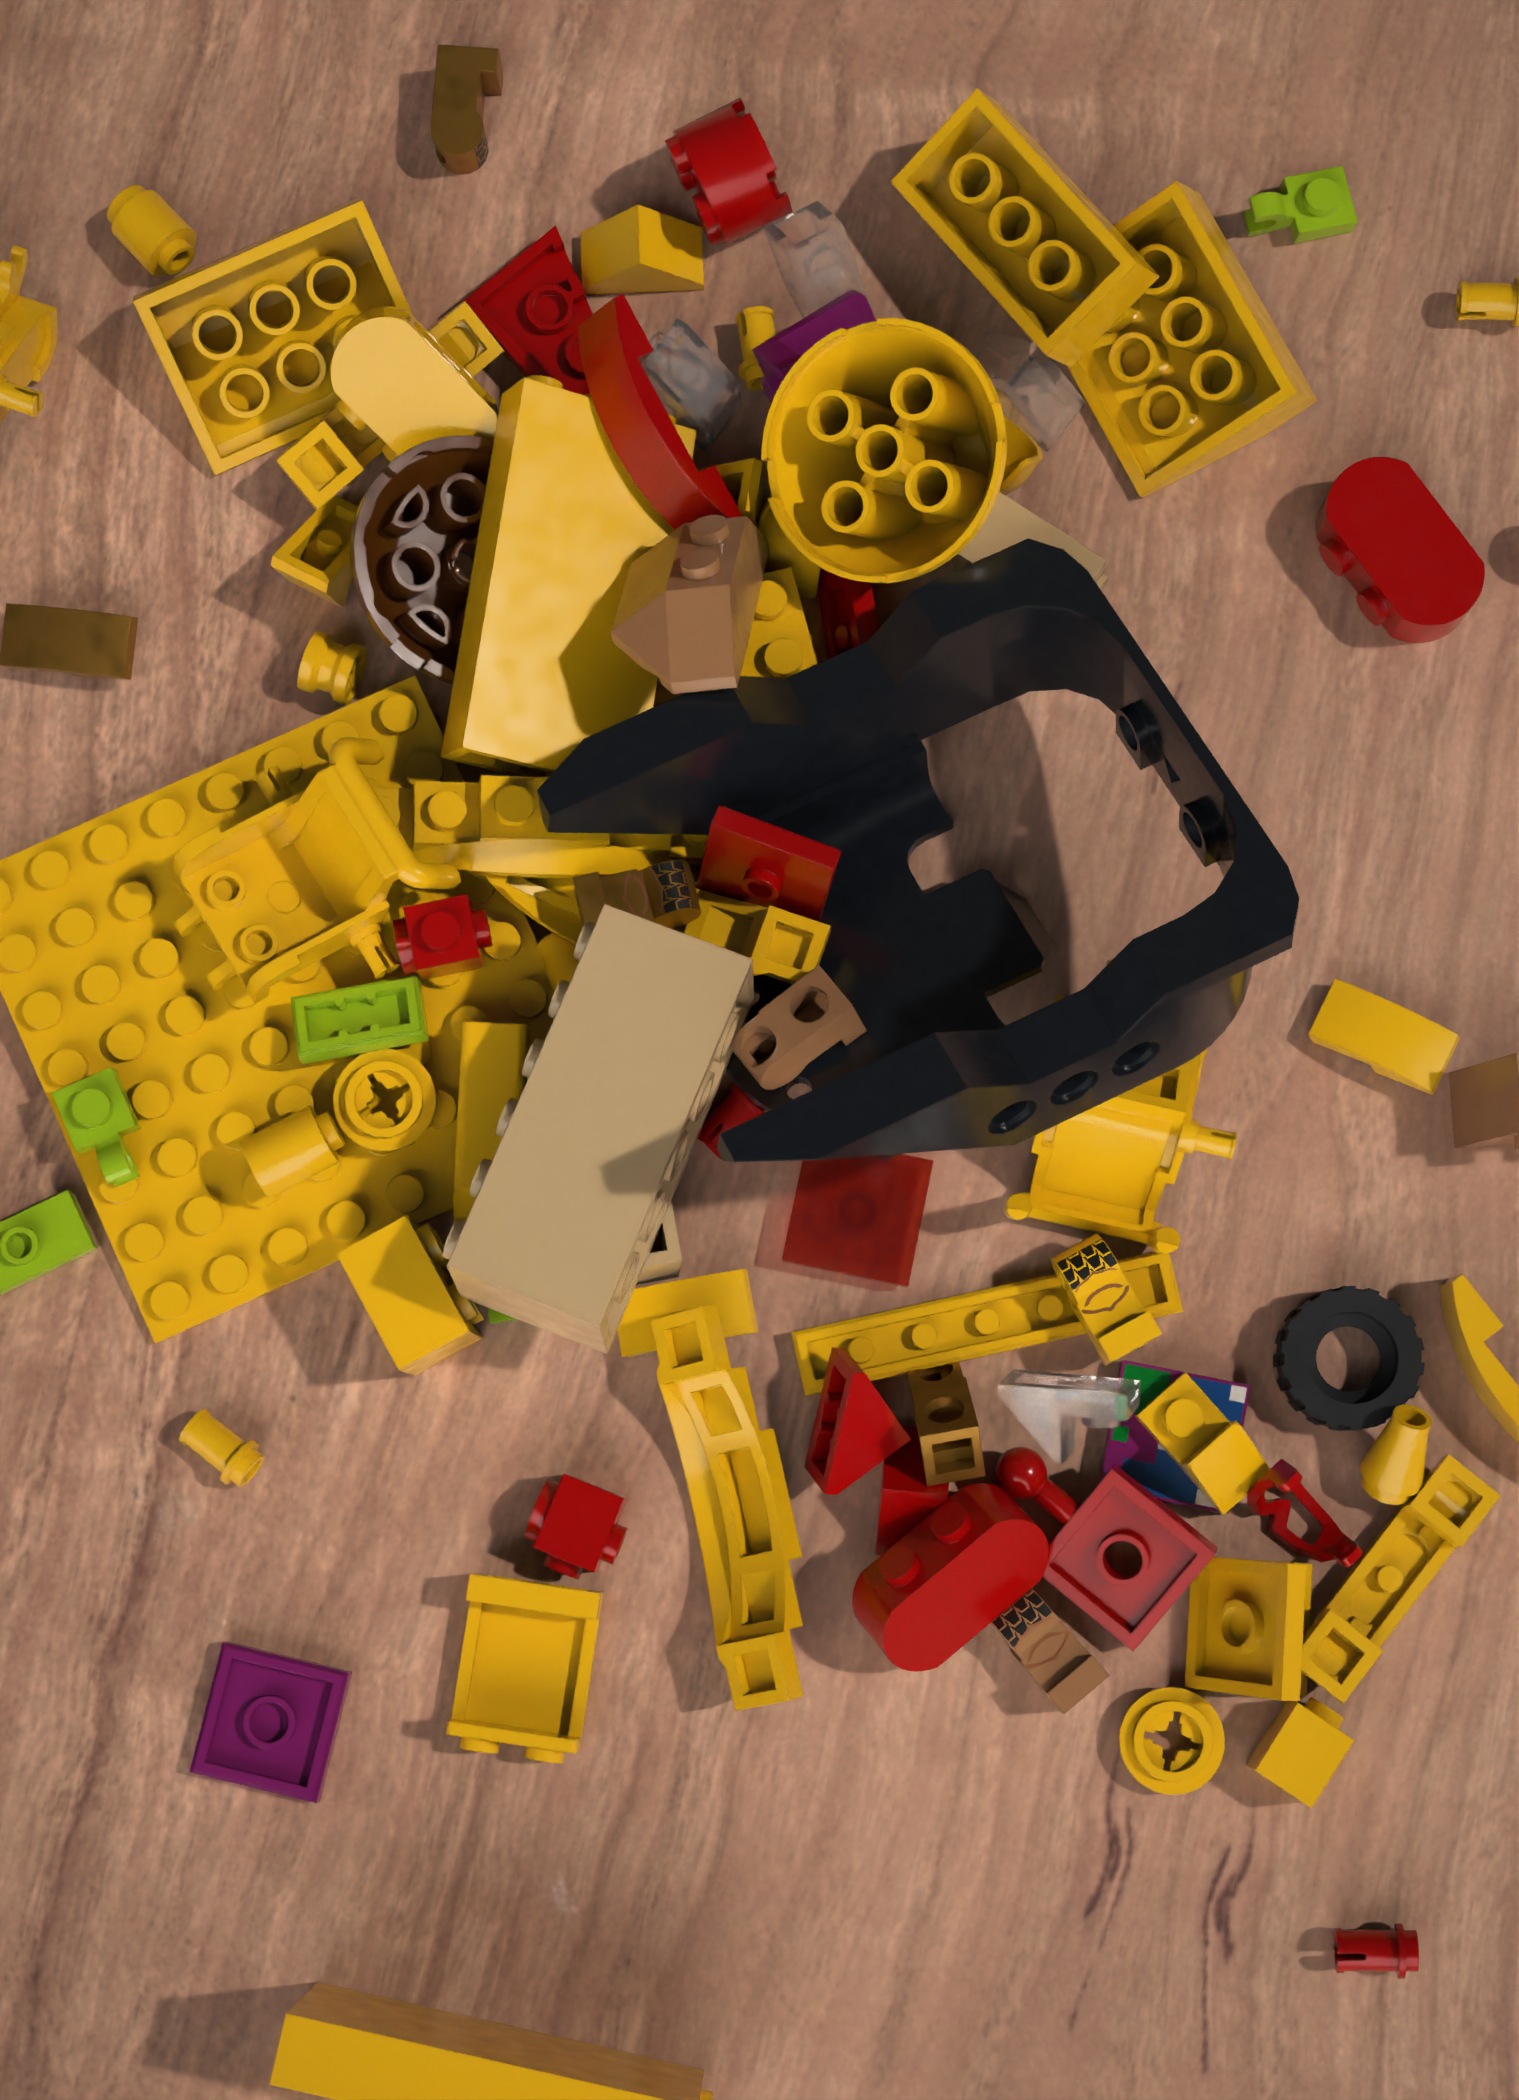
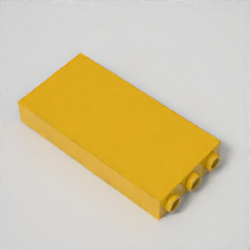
M542 375L524 377L502 393L441 752V758L523 777H550L584 738L653 708L658 676L643 669L613 643L611 629L630 564L674 531L650 504L625 469L603 428L591 394L581 395L562 389L563 384L560 381ZM668 414L693 460L697 430L676 424L677 419Z
M317 1982L286 2012L269 2085L335 2100H712L714 2093L701 2089L704 2069L322 1982Z

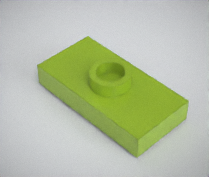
M417 974L291 997L297 1053L302 1064L429 1041L422 986Z
M66 1190L0 1222V1296L98 1250V1246L72 1191Z

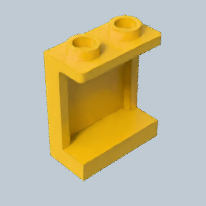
M481 1573L470 1574L466 1601H469L465 1633L451 1719L447 1720L445 1734L461 1737L459 1748L475 1752L497 1754L500 1743L526 1746L524 1758L542 1762L563 1763L565 1752L577 1754L582 1744L604 1592Z

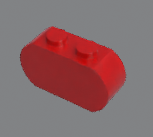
M1372 457L1352 464L1334 481L1317 516L1316 538L1321 544L1319 545V552L1327 567L1337 576L1344 574L1358 593L1356 601L1364 616L1376 626L1381 624L1392 638L1408 643L1431 642L1452 632L1479 598L1485 579V566L1482 559L1408 463L1399 459Z
M988 1483L964 1486L860 1573L852 1594L854 1615L887 1658L898 1668L914 1672L937 1668L1041 1580L1049 1557L1047 1538L1039 1526L1001 1487Z

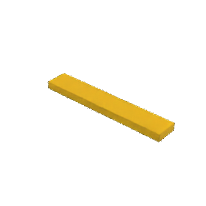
M1151 1252L1117 1260L1124 1276L1146 1312L1149 1311L1154 1319L1183 1312L1169 1253ZM1052 1274L791 1332L806 1397L822 1392L832 1347L844 1348L865 1372L870 1381L873 1382L908 1374L907 1371L927 1370L949 1363L963 1362L1087 1333L1068 1301L1069 1296L1057 1274Z

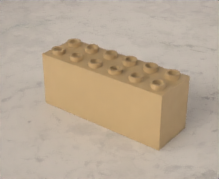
M604 904L596 924L587 921L579 934L574 950V958L580 961L571 981L562 979L555 989L548 1010V1016L554 1018L545 1041L536 1038L527 1053L522 1070V1075L528 1077L519 1101L510 1098L503 1108L496 1129V1135L502 1137V1140L493 1160L484 1158L479 1164L470 1187V1196L476 1198L466 1222L457 1219L453 1224L444 1245L443 1257L449 1259L447 1268L460 1296L608 1354L732 1056L731 1045L733 1039L744 1026L754 1003L752 958Z

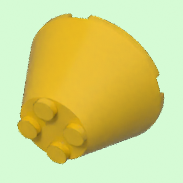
M877 318V321L863 323L847 330L840 328L819 340L798 359L781 382L773 398L764 426L761 460L767 461L768 481L772 495L771 498L767 499L780 528L789 541L811 562L830 573L850 580L868 583H894L922 576L945 564L963 550L975 537L990 514L1000 491L1005 470L1007 453L1005 419L996 389L982 365L967 348L941 330L920 322L900 318Z

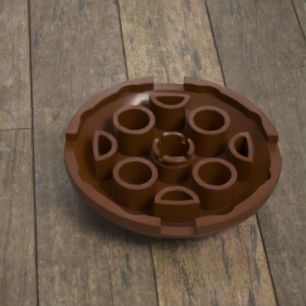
M455 435L429 440L408 449L391 461L371 482L363 495L355 515L350 540V563L355 590L361 606L377 634L406 663L432 678L449 684H453L471 580L470 577L462 572L459 566H455V560L458 559V553H463L474 562L494 443L493 439L470 435Z

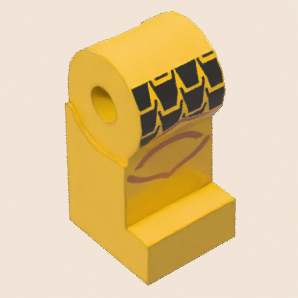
M1095 1233L1051 1258L1052 1266L1069 1296L1068 1301L1105 1366L1162 1334L1149 1311L1146 1312L1124 1276L1111 1250L1098 1234Z

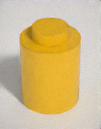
M309 1105L241 1140L240 1146L260 1187L268 1198H272L340 1163L335 1150L345 1146V1143L329 1112L326 1111L317 1116Z

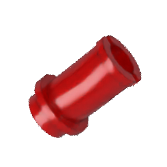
M733 1082L728 1086L732 1092L705 1119L697 1137L720 1159L722 1158L717 1151L720 1134L765 1113L764 1109L751 1101Z
M1395 1923L1394 1930H1342V1928H1334V1943L1337 1946L1334 1947V1960L1337 1973H1344V1971L1396 1972L1398 1979H1405L1406 1972H1418L1419 1945L1416 1930H1404L1402 1923Z

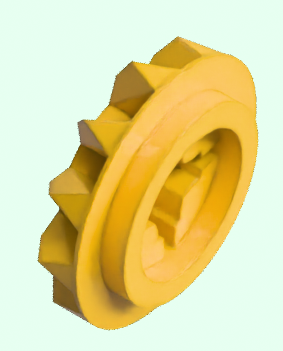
M394 1049L367 1052L353 1059L339 1075L333 1093L334 1113L343 1132L358 1145L381 1152H389L413 1145L431 1126L438 1101L433 1080L426 1068L411 1055ZM372 1077H375L377 1082L383 1084L389 1091L410 1086V1089L402 1093L403 1097L396 1101V1107L399 1111L397 1116L401 1121L399 1124H396L393 1118H389L382 1111L374 1114L369 1112L362 1117L361 1113L368 1110V1105L376 1100L375 1093L373 1092L375 1087L370 1080Z
M1180 1687L1152 1689L1131 1703L1119 1727L1120 1756L1131 1775L1146 1788L1167 1795L1189 1793L1206 1784L1218 1770L1225 1749L1223 1726L1214 1708L1198 1694ZM1176 1711L1178 1712L1179 1733L1189 1738V1741L1199 1743L1198 1749L1187 1747L1186 1750L1176 1749L1173 1753V1758L1168 1761L1167 1769H1163L1165 1759L1162 1758L1163 1748L1153 1743L1152 1739L1144 1737L1145 1731L1154 1733L1155 1730L1166 1731L1169 1721H1173L1174 1712Z

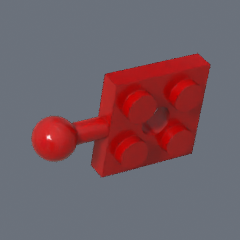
M1015 1447L1003 1453L997 1461L995 1478L999 1487L1014 1499H1034L1037 1504L1063 1524L1048 1543L1049 1557L1042 1577L1133 1652L1217 1552V1546L1115 1463L1083 1502L1079 1504L1051 1480L1047 1479L1046 1464L1036 1451L1027 1447ZM1117 1541L1132 1543L1141 1553V1567L1132 1573L1115 1571L1106 1560V1548Z

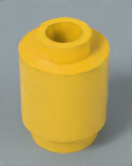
M133 185L121 191L113 199L107 210V219L112 224V233L151 275L155 277L176 275L190 265L195 255L194 248L197 242V235L156 191L146 190L141 185Z

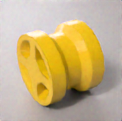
M321 630L316 631L310 638L300 663L297 678L299 690L308 693L322 690L330 693L334 702L349 705L359 689L368 658L367 647L355 642L345 646L336 643L331 634Z

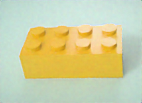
M978 88L890 181L1043 353L1066 366L1072 367L1160 277L1002 104Z

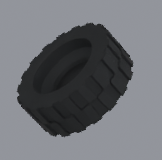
M1342 1286L1336 1289H1328L1309 1297L1284 1320L1286 1324L1281 1331H1278L1275 1343L1278 1345L1277 1352L1273 1355V1368L1277 1367L1279 1379L1276 1381L1280 1391H1285L1290 1399L1288 1401L1290 1406L1295 1411H1301L1307 1416L1306 1420L1315 1425H1324L1329 1427L1330 1430L1356 1431L1372 1428L1386 1423V1420L1391 1418L1396 1406L1405 1404L1408 1399L1415 1397L1419 1386H1417L1419 1376L1424 1373L1425 1362L1421 1361V1351L1424 1350L1422 1338L1417 1337L1414 1329L1416 1324L1411 1316H1406L1399 1309L1401 1305L1392 1298L1386 1299L1379 1295V1291L1370 1288L1362 1290L1356 1289V1286ZM1339 1327H1354L1364 1331L1374 1340L1379 1350L1380 1366L1377 1375L1369 1385L1357 1391H1342L1334 1388L1323 1379L1317 1367L1316 1354L1321 1340L1330 1331Z

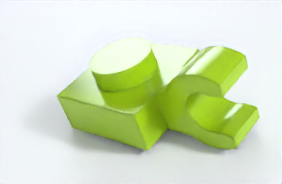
M1343 165L1284 177L1279 187L1280 193L1264 192L1249 197L1251 209L1244 210L1242 213L1248 236L1263 235L1290 227L1294 244L1351 233L1358 223Z
M109 1067L52 1092L75 1151L83 1154L96 1149L97 1159L107 1183L113 1182L115 1187H119L140 1177L123 1136L141 1127L117 1070Z

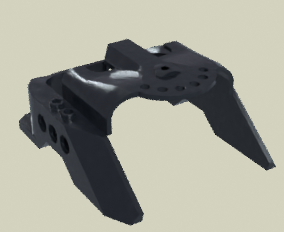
M1029 538L912 590L869 641L788 678L740 676L737 688L684 693L584 738L537 790L542 820L548 832L708 835L718 806H724L841 851L819 921L831 926V932L819 965L853 1005L867 1031L847 1046L840 1040L808 1063L802 1072L791 1082L774 1090L762 1088L733 1052L726 1068L728 1074L751 1101L767 1112L720 1134L717 1151L723 1161L823 1160L875 1156L878 1159L887 1161L903 1153L1016 1145L1181 1066L1211 1046L1226 1030L1241 1007L1250 983L1252 967L1292 948L1298 916L1299 896L1288 865L1088 570L1064 549ZM1068 689L1100 700L1116 715V734L1139 769L1142 770L1152 765L1180 806V831L1204 867L1217 862L1224 878L1214 894L1189 912L1134 938L1084 989L1005 1025L998 1018L987 997L1042 972L1045 962L1055 949V945L1027 900L997 882L989 870L980 869L924 895L908 865L909 858L915 848L925 841L953 829V821L932 787L928 771L927 751L921 740L1025 693ZM763 974L753 976L754 992L759 994L760 998L758 1002L752 1005L745 1024L757 1016L759 1010L791 987L792 984ZM799 1083L806 1084L812 1089L810 1092L795 1099L790 1098L787 1094L791 1086Z

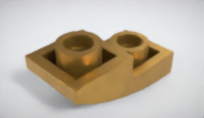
M6 603L0 665L13 669L63 672L82 677L131 680L138 618L96 611Z

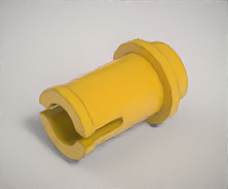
M1519 276L1514 278L1513 283L1467 282L1466 280H1460L1456 292V320L1461 322L1464 320L1511 321L1512 327H1519Z
M766 306L748 307L743 309V313L738 312L735 315L743 363L738 367V375L742 380L746 381L747 388L753 391H764L760 382L764 374L752 350L776 335L774 311Z
M205 1408L201 1409L189 1420L179 1436V1441L183 1445L190 1447L221 1472L220 1481L226 1485L234 1482L239 1487L245 1486L255 1476L265 1460V1456L258 1452L259 1443L253 1439L245 1442L214 1418Z

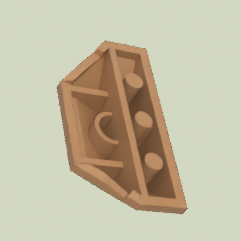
M707 515L693 522L682 524L630 564L611 629L613 643L643 669L658 676L661 684L672 694L737 688L769 554L767 538L747 516L725 518L721 515Z

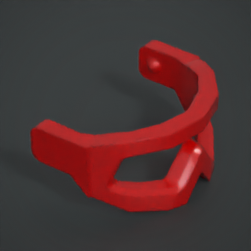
M1280 1459L1247 1492V1503L1251 1513L1260 1516L1270 1515L1266 1531L1294 1553L1320 1563L1336 1560L1344 1567L1353 1565L1363 1555V1550L1356 1542L1341 1532L1333 1519L1303 1487L1300 1482L1302 1475L1297 1469L1283 1459ZM1276 1486L1284 1493L1291 1491L1303 1507L1323 1527L1315 1544L1309 1545L1287 1528L1291 1508L1290 1500L1277 1498L1266 1501L1264 1496L1266 1490Z

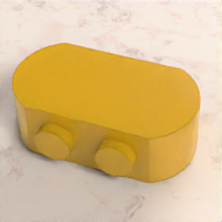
M391 306L372 308L354 317L344 327L337 339L331 362L332 387L334 392L340 397L336 402V406L356 428L363 431L369 426L386 443L381 450L390 462L408 449L440 437L470 435L494 440L498 420L496 400L408 310Z

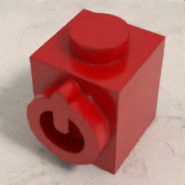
M467 894L403 907L405 918L393 920L396 947L404 974L418 972L423 980L486 967L482 948L493 946L485 908L474 910Z
M568 1474L562 1475L560 1483L548 1478L534 1505L524 1538L535 1542L533 1548L547 1553L542 1565L579 1580L583 1569L595 1573L598 1572L602 1561L614 1564L628 1528L618 1524L627 1499Z

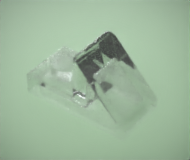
M1014 1369L998 1384V1398L1057 1464L1062 1465L1075 1450L1076 1417H1081V1423L1088 1427L1113 1428L1119 1426L1121 1421H1127L1140 1406L1141 1380Z

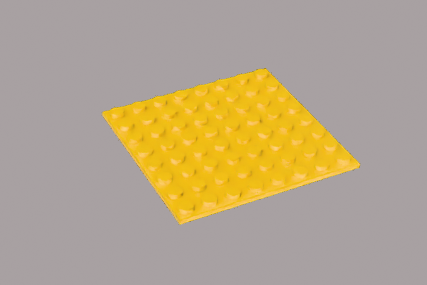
M416 675L0 860V991L155 1344L339 1261L336 1253L405 1215L417 1224H421L453 1209L462 1022L525 1024L529 1028V1049L536 1038L545 1041L554 1018L548 1016L553 991L542 958L536 949L538 943L524 913L497 891L489 881L458 871L461 883L452 889L414 888L403 883L400 879L392 883L386 898L390 907L383 922L379 924L382 929L380 934L395 960L400 964L390 974L386 971L384 977L376 979L375 974L359 948H353L349 944L271 986L268 997L257 1003L253 1002L241 980L236 975L228 978L224 986L218 990H214L210 985L207 976L226 961L227 957L204 921L196 924L192 928V932L184 937L180 935L174 925L178 918L194 906L193 901L173 870L175 854L190 840L215 826H218L220 831L223 832L270 808V803L254 779L264 770L268 774V769L272 766L279 767L280 773L295 795L309 786L317 772L330 766L329 752L336 741L341 738L354 737L376 740L383 750L384 759L377 765L358 764L372 787L413 788L414 781L464 782L455 761L441 758L444 737ZM467 894L474 910L485 908L493 943L491 947L482 948L486 967L423 980L418 972L404 974L396 947L393 920L405 918L403 907ZM417 974L422 986L429 1041L389 1049L399 1050L411 1055L429 1072L438 1100L431 1126L413 1145L389 1152L370 1150L358 1145L343 1132L337 1122L333 1108V1093L339 1075L353 1059L361 1054L302 1064L297 1053L291 997ZM109 1067L117 1070L141 1127L123 1136L140 1177L119 1187H115L113 1182L107 1183L97 1159L96 1149L83 1154L75 1151L52 1095V1092ZM372 1077L370 1080L375 1087L373 1092L375 1093L376 1100L368 1105V1110L361 1113L362 1117L369 1112L374 1114L382 1111L389 1118H393L396 1124H399L401 1121L397 1116L399 1111L396 1107V1101L403 1097L402 1093L410 1089V1086L389 1091L383 1084H379L375 1077ZM309 1105L317 1116L328 1111L345 1143V1146L335 1150L340 1163L272 1198H268L246 1161L240 1141Z

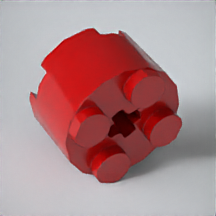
M741 98L674 130V136L665 140L671 155L670 161L684 191L687 192L695 187L698 191L697 194L691 197L698 211L696 212L698 220L711 246L722 241L726 246L793 212L787 193L783 192L780 194L774 181L777 179L774 171L777 169L752 115L750 113L745 114V107Z

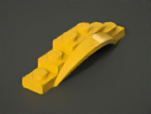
M481 775L479 783L414 781L413 788L372 787L419 862L451 863L461 872L514 877L573 878L594 872H599V876L602 877L633 869L639 871L651 865L672 860L686 861L689 865H701L708 835L548 832L542 820L537 790L549 777Z
M464 872L489 881L497 891L527 916L556 935L576 945L583 927L575 898L573 878L514 877ZM697 888L696 892L702 912L701 915L686 925L673 928V930L752 958L753 976L763 974L792 985L819 965L831 932L830 925L771 905L763 907Z
M717 1304L703 1305L652 1319L650 1323L659 1360L656 1374L673 1428L688 1486L706 1573L718 1659L726 1668L734 1709L738 1711L803 1697L789 1631L790 1629L803 1626L789 1560L803 1556L774 1428L759 1429L746 1366L731 1368Z

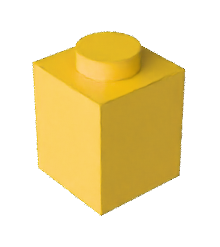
M1310 1697L1305 1706L1296 1701H1286L1246 1763V1766L1301 1803L1312 1808L1355 1740L1339 1730L1345 1719L1315 1698Z

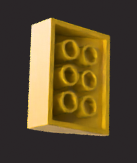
M1177 180L1113 225L1160 277L1072 367L1067 366L1136 491L1143 498L1266 436L1318 401L1199 192Z
M358 197L133 296V303L215 475L300 438L336 406V402L340 397L334 392L332 387V357L340 333L354 317L366 310L383 306L403 308L412 314L363 200Z

